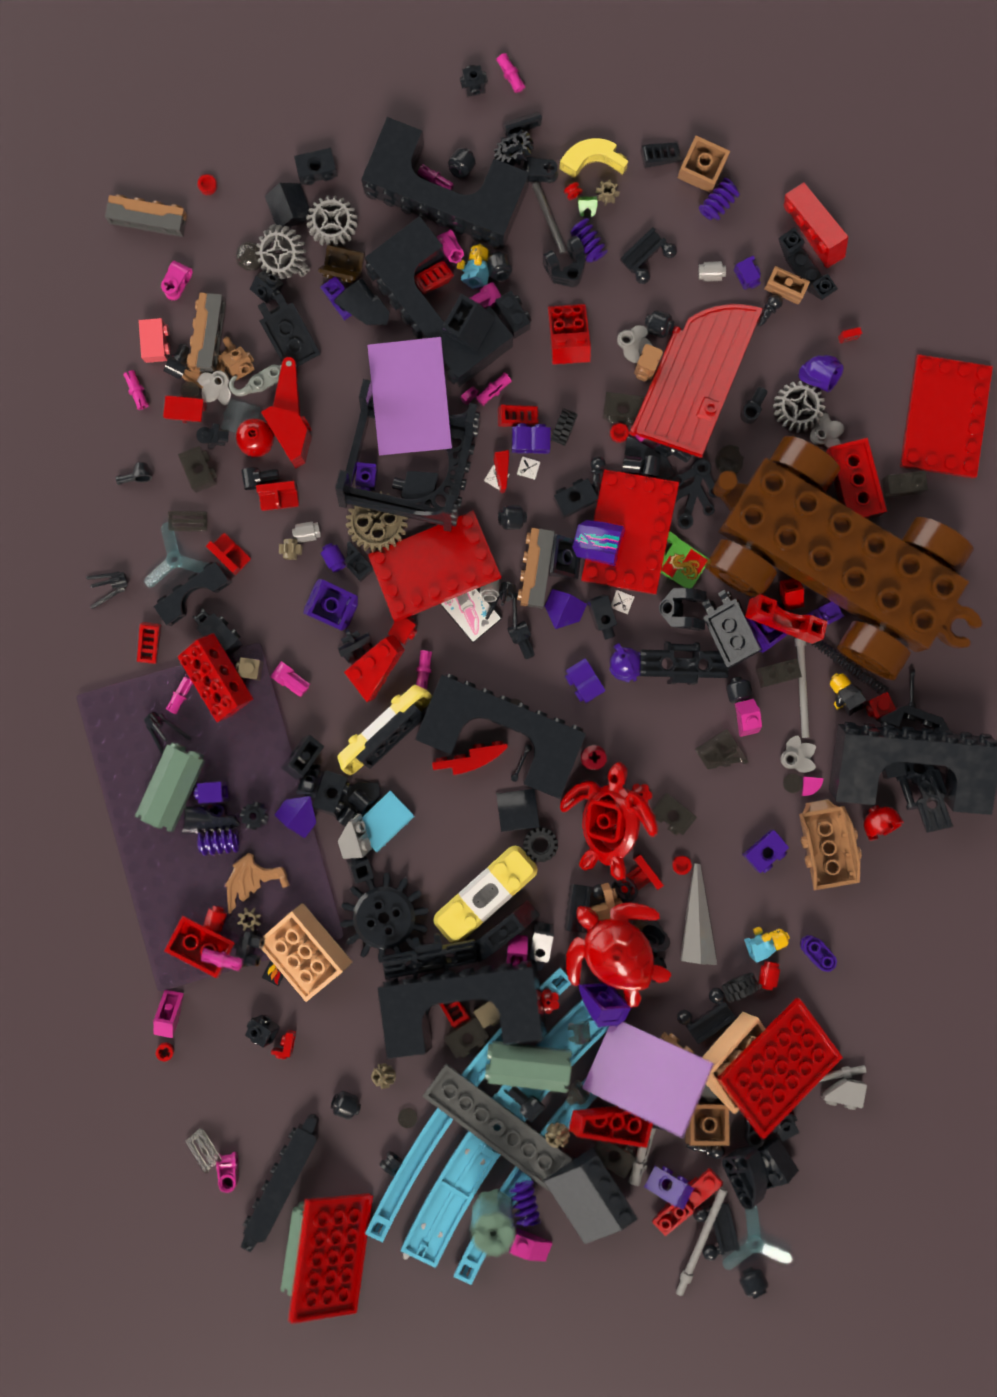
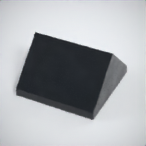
M279 183L265 196L276 225L291 228L307 222V215H311L300 183Z
M554 534L549 576L570 579L579 578L581 558L576 557L573 550L574 539Z

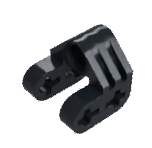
M578 236L567 240V251L573 263L564 267L563 271L560 270L558 258L552 250L543 254L544 269L553 283L568 287H576L580 284L585 268L586 256L584 255L583 244ZM571 273H575L577 277L570 278L568 275Z
M673 588L660 603L659 612L671 627L704 631L705 620L682 617L684 607L682 600L704 602L707 592L694 588Z

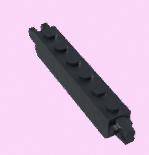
M310 1114L304 1124L300 1123L297 1128L293 1127L288 1136L291 1139L289 1145L284 1144L279 1154L282 1157L280 1162H275L270 1171L273 1174L271 1180L268 1181L266 1179L261 1189L264 1192L261 1199L257 1197L252 1206L255 1210L253 1215H248L243 1224L246 1228L243 1232L244 1238L241 1248L248 1252H251L258 1242L266 1241L319 1138L317 1132L314 1131L319 1120L316 1114Z

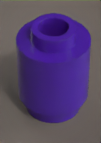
M330 543L322 548L323 551L320 554L329 570L335 573L346 567V560L337 544L333 545Z

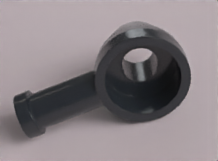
M145 462L136 463L132 474L116 476L118 485L131 481L143 483L152 480L151 470Z

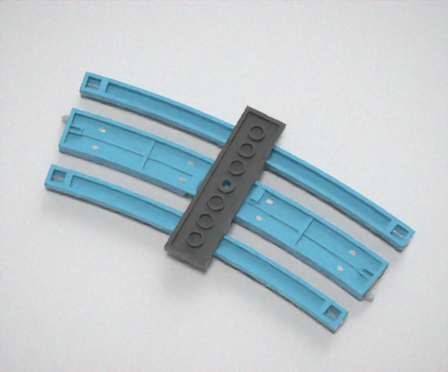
M559 967L540 985L541 993L545 989H550L552 992L560 995L571 985V982L568 979V975ZM581 999L553 1026L544 1039L540 1040L536 1046L571 1050L572 1057H569V1062H571L572 1067L607 1032L609 1026L598 1028L589 1015L583 999ZM501 1027L462 1074L446 1063L423 1094V1097L437 1108L397 1170L365 1234L380 1242L384 1241L410 1188L453 1120L468 1131L443 1168L418 1212L400 1250L404 1253V1259L412 1256L434 1268L437 1267L464 1212L500 1155L515 1165L500 1191L512 1198L516 1193H510L509 1190L514 1188L516 1183L531 1179L549 1191L544 1179L567 1165L572 1160V1157L559 1147H552L547 1143L545 1134L548 1131L546 1128L551 1123L555 1125L559 1122L569 1129L573 1110L587 1109L598 1097L582 1089L585 1080L568 1097L539 1133L525 1123L526 1118L519 1111L520 1105L508 1095L509 1090L513 1086L501 1085L500 1090L493 1097L478 1087L485 1078L486 1064H490V1059H487L488 1044H493V1041L503 1042ZM518 1087L528 1097L533 1095L540 1102L549 1092V1090ZM511 1200L512 1207L516 1204L517 1201ZM473 1237L454 1273L455 1278L472 1285L486 1256L484 1252L475 1247ZM471 1267V1271H470L469 1275L466 1276V1274H467L469 1268Z

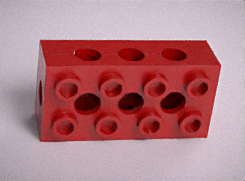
M868 438L831 446L826 453L840 467V471L833 481L839 503L866 519L886 513L887 509ZM848 460H852L854 462V466H851ZM853 478L859 481V485L854 483ZM858 496L863 498L864 503L859 502Z
M214 633L197 639L177 656L216 722L233 716L253 700L252 695Z

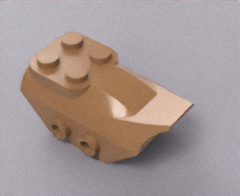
M829 799L806 803L804 811L799 814L803 832L801 843L803 849L806 848L805 864L807 868H810L814 890L860 883V859L862 854L860 847H857L856 839H858L857 830L853 828L845 806H836Z

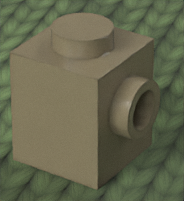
M242 657L240 662L237 661L236 671L241 678L261 680L262 661Z
M485 1001L474 1008L473 1012L483 1028L490 1024L494 1026L500 1022L498 1010L491 1002Z

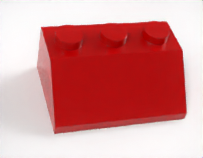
M182 916L164 952L218 978L224 967L220 968L216 964L201 961L202 953L206 948L219 953L226 952L227 955H231L235 942Z

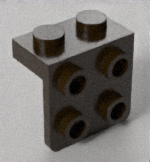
M327 245L324 265L318 268V272L323 273L322 276L326 278H334L336 276L340 277L341 281L352 283V280L362 276L365 253Z

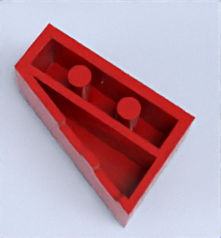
M393 634L385 637L344 671L366 702H370L377 697L379 690L385 684L388 675L396 666L405 649Z

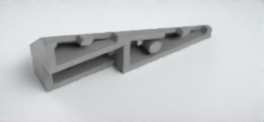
M694 863L680 960L697 964L717 965L701 864Z

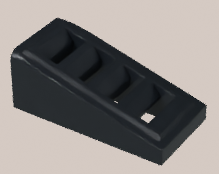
M678 142L641 146L644 168L681 162ZM670 149H674L675 157H671ZM663 150H666L667 157H664ZM657 151H659L660 158H657Z

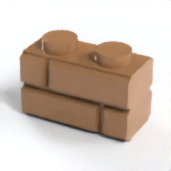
M775 266L764 290L778 294L782 298L799 305L810 281L803 278L800 279L799 276Z
M645 344L634 372L639 380L645 382L652 380L663 353L661 349Z

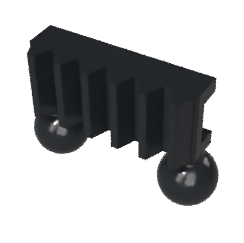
M652 227L620 258V261L635 274L638 283L646 284L650 280V272L647 269H640L642 265L654 253H657L660 248H662V253L666 258L675 257L677 247L673 243H667L666 239H662L655 232V228Z
M571 884L569 887L570 893L568 894L569 900L567 901L568 908L566 909L567 916L565 917L566 923L564 928L566 931L587 933L588 929L584 928L577 919L578 906L589 907L591 895L596 899H603L605 897L601 884H597L594 887Z
M712 988L708 994L710 1001L718 1005L708 1010L706 1014L701 1015L700 1018L692 1022V1014L688 1010H680L677 1014V1021L681 1025L686 1026L697 1044H700L736 1019V1016L724 1001V993L720 988Z
M724 1202L713 1224L718 1246L715 1247L712 1244H708L702 1251L703 1257L708 1261L715 1260L720 1254L724 1255V1252L740 1251L729 1204ZM703 1206L696 1207L693 1213L694 1219L698 1222L706 1221L712 1206H708L709 1208Z

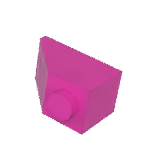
M751 699L735 703L740 737L759 733L762 728L760 709L755 700Z
M516 935L508 942L506 963H512L515 966L520 964L521 961L527 960L528 936Z
M164 990L153 1020L154 1035L173 1038L179 1022L184 993Z
M516 1228L515 1239L509 1247V1253L529 1261L546 1262L553 1242Z

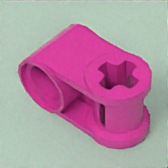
M175 260L171 262L161 283V289L169 300H177L181 297L185 286L191 279L193 271L192 268Z
M233 1152L230 1155L216 1154L218 1186L221 1191L229 1193L239 1183L237 1152ZM226 1177L233 1180L232 1186L225 1184L224 1179Z

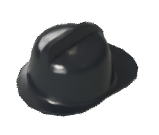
M633 919V925L640 929L648 939L653 956L657 955L659 951L669 948L671 944L670 939L657 920Z

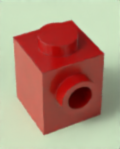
M794 578L780 581V600L785 611L804 607V588L801 582Z
M407 617L395 622L388 635L394 634L401 644L406 645L409 639L413 640L418 631L416 630L417 625L414 623L415 619Z

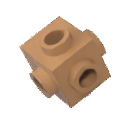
M241 346L221 357L231 377L237 376L236 380L255 370L252 362H254L252 355L249 351L245 352Z

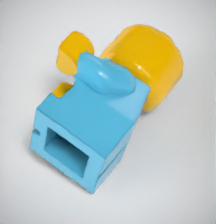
M482 244L471 247L469 261L466 265L464 260L457 263V268L464 271L461 280L472 289L488 284L489 273L486 261L489 252Z
M758 926L753 929L755 938L744 939L749 956L757 963L767 959L776 950L787 947L790 937L782 929L761 935L763 930Z

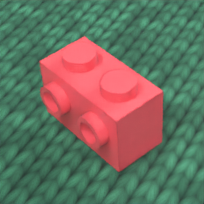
M162 318L139 320L141 358L145 363L168 361V355L171 354L170 344L167 343L166 337L169 336L168 324H165Z

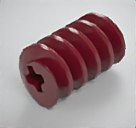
M597 745L586 747L581 753V762L589 770L600 769L607 761L606 752ZM592 752H594L595 756H598L595 763H593V760H589Z

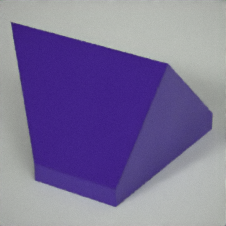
M552 589L545 604L555 629L580 622L587 606L586 603L573 595Z
M311 796L287 799L275 813V816L287 828L303 838H306L317 823Z

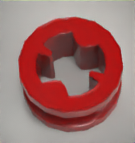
M578 182L572 183L564 189V193L568 194V200L577 198L583 192L582 188H579Z
M164 1042L156 1049V1057L160 1061H168L174 1055V1047L170 1043ZM166 1047L169 1049L170 1055L167 1054L164 1057L161 1055L160 1049L163 1050Z

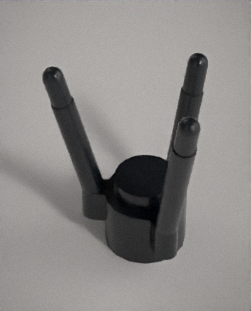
M118 571L86 576L87 580L109 578V580L91 584V588L111 584L113 589L117 588V590L91 605V609L101 605L118 593L125 591L124 587L129 585L124 572Z
M507 581L502 582L499 596L496 601L492 602L485 617L486 620L492 614L499 598L502 600L501 606H504L505 602H509L512 599L513 628L517 629L518 594L515 592V584Z
M154 711L143 720L162 755L164 750L155 734V731H157L160 737L167 741V738L160 729L164 725L162 722H165L186 739L191 740L188 734L166 719L162 713L158 715Z

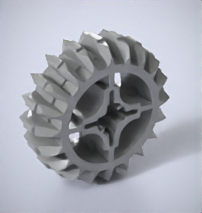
M327 195L326 201L320 198V204L314 202L313 206L315 209L309 208L311 215H307V221H309L307 227L310 229V235H314V240H320V245L322 246L326 242L327 245L334 243L335 246H338L339 242L345 245V239L351 241L350 234L355 235L354 228L358 227L355 221L358 218L354 214L355 209L350 208V202L345 203L343 197L338 201L336 195L333 197V200H330V197ZM346 215L347 223L343 228L340 222L343 220L342 217ZM322 216L324 222L322 223V227L319 229L317 227V223L319 217ZM329 220H335L336 224H332V222L329 224Z
M277 225L276 228L270 227L269 231L265 230L263 232L264 236L259 237L261 243L256 244L260 248V251H256V254L260 255L257 261L263 262L261 268L267 269L266 273L271 272L277 278L280 277V279H285L286 276L288 278L292 277L293 273L297 274L299 272L298 268L303 267L300 261L306 260L302 253L307 252L305 249H302L305 243L299 242L301 236L295 235L296 231L294 229L290 230L288 226L282 227V225ZM276 238L273 248L270 249L271 243ZM287 240L291 244L292 249L288 247ZM282 250L287 251V253L280 254L275 253V251ZM292 255L290 263L286 266L288 258ZM270 256L274 257L275 264L273 263Z
M799 381L797 385L795 382H791L790 386L786 384L783 387L784 390H779V396H776L774 399L777 403L773 405V408L778 409L774 412V415H780L777 422H784L782 428L789 425V431H792L795 427L796 433H799L801 428L804 432H807L808 427L813 429L815 427L814 423L819 424L820 419L818 417L822 418L824 416V413L821 411L825 409V406L821 405L824 402V398H818L821 392H814L816 386L809 388V384L806 383L803 386L802 381ZM794 393L800 394V397L798 399L786 398L787 396ZM807 397L811 400L812 405L807 403ZM801 401V403H800V405H801V406H800L801 410L797 413V411H798V409H797V408H798L797 404ZM785 406L791 411V417L786 412ZM800 415H812L811 418L807 420H798V417Z

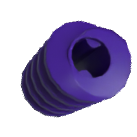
M723 178V182H720L718 187L713 190V193L709 194L708 199L703 201V205L699 206L701 214L709 220L713 218L720 220L718 213L724 215L725 210L723 207L726 209L730 208L728 201L734 203L735 199L733 196L737 198L740 196L737 187L729 179Z
M585 218L574 225L570 235L572 237L578 236L584 247V255L587 256L586 261L591 263L602 258L608 250L602 251L605 244L598 245L601 238H594L597 231L590 232L593 225L587 226L589 218Z
M224 829L221 830L220 835L214 830L213 836H210L209 831H206L205 837L202 836L201 832H198L197 844L199 853L202 852L203 856H207L208 852L211 855H215L217 850L219 854H223L224 849L226 853H231L232 849L237 853L240 848L238 830L234 834L232 829H229L227 835Z
M531 1180L518 1182L514 1185V1188L509 1190L510 1193H516L511 1200L518 1202L513 1205L514 1209H519L514 1215L521 1217V1219L516 1221V1224L523 1226H532L541 1222L538 1218L540 1213L537 1211L538 1204L535 1203L537 1198L533 1195L535 1189L531 1187L533 1185Z

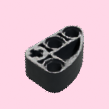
M749 1146L734 1149L722 1159V1165L740 1204L745 1209L751 1210L764 1199L766 1194L767 1174L760 1152L755 1147Z

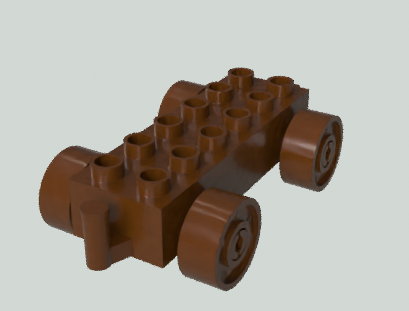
M784 436L770 460L765 458L748 484L737 483L736 474L731 471H725L719 476L714 484L713 492L722 499L730 513L718 532L732 541L721 539L706 562L705 567L721 582L753 598L766 593L777 575L774 567L778 568L866 622L852 621L837 648L855 664L888 680H896L910 657L911 653L907 648L915 653L927 650L936 637L947 646L953 648H966L970 646L971 641L968 638L957 636L952 631V623L956 619L965 620L972 629L982 626L980 616L973 609L957 603L969 583L968 580L959 574L974 551L972 544L957 531L938 521L925 517H916L903 539L900 540L826 495L840 471L838 463L820 448L793 436Z

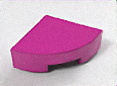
M471 387L461 396V401L468 405L479 394V391L475 387Z
M803 777L802 796L812 795L817 792L822 786L824 778Z

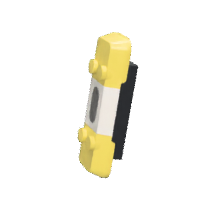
M413 685L402 696L396 695L391 700L392 705L359 736L357 734L353 735L348 741L350 744L337 756L343 772L353 775L364 765L371 769L420 724L425 716L422 711L430 704L433 697L429 691L420 686Z
M516 845L509 847L434 915L435 926L449 942L457 943L464 941L536 876L538 869L535 862L526 855V852L521 847Z

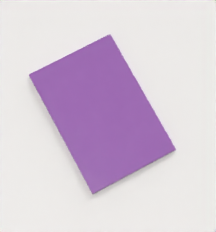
M442 337L367 345L379 455L451 449L452 439Z
M622 1022L617 1027L609 1026L582 1089L683 1137L714 1063Z

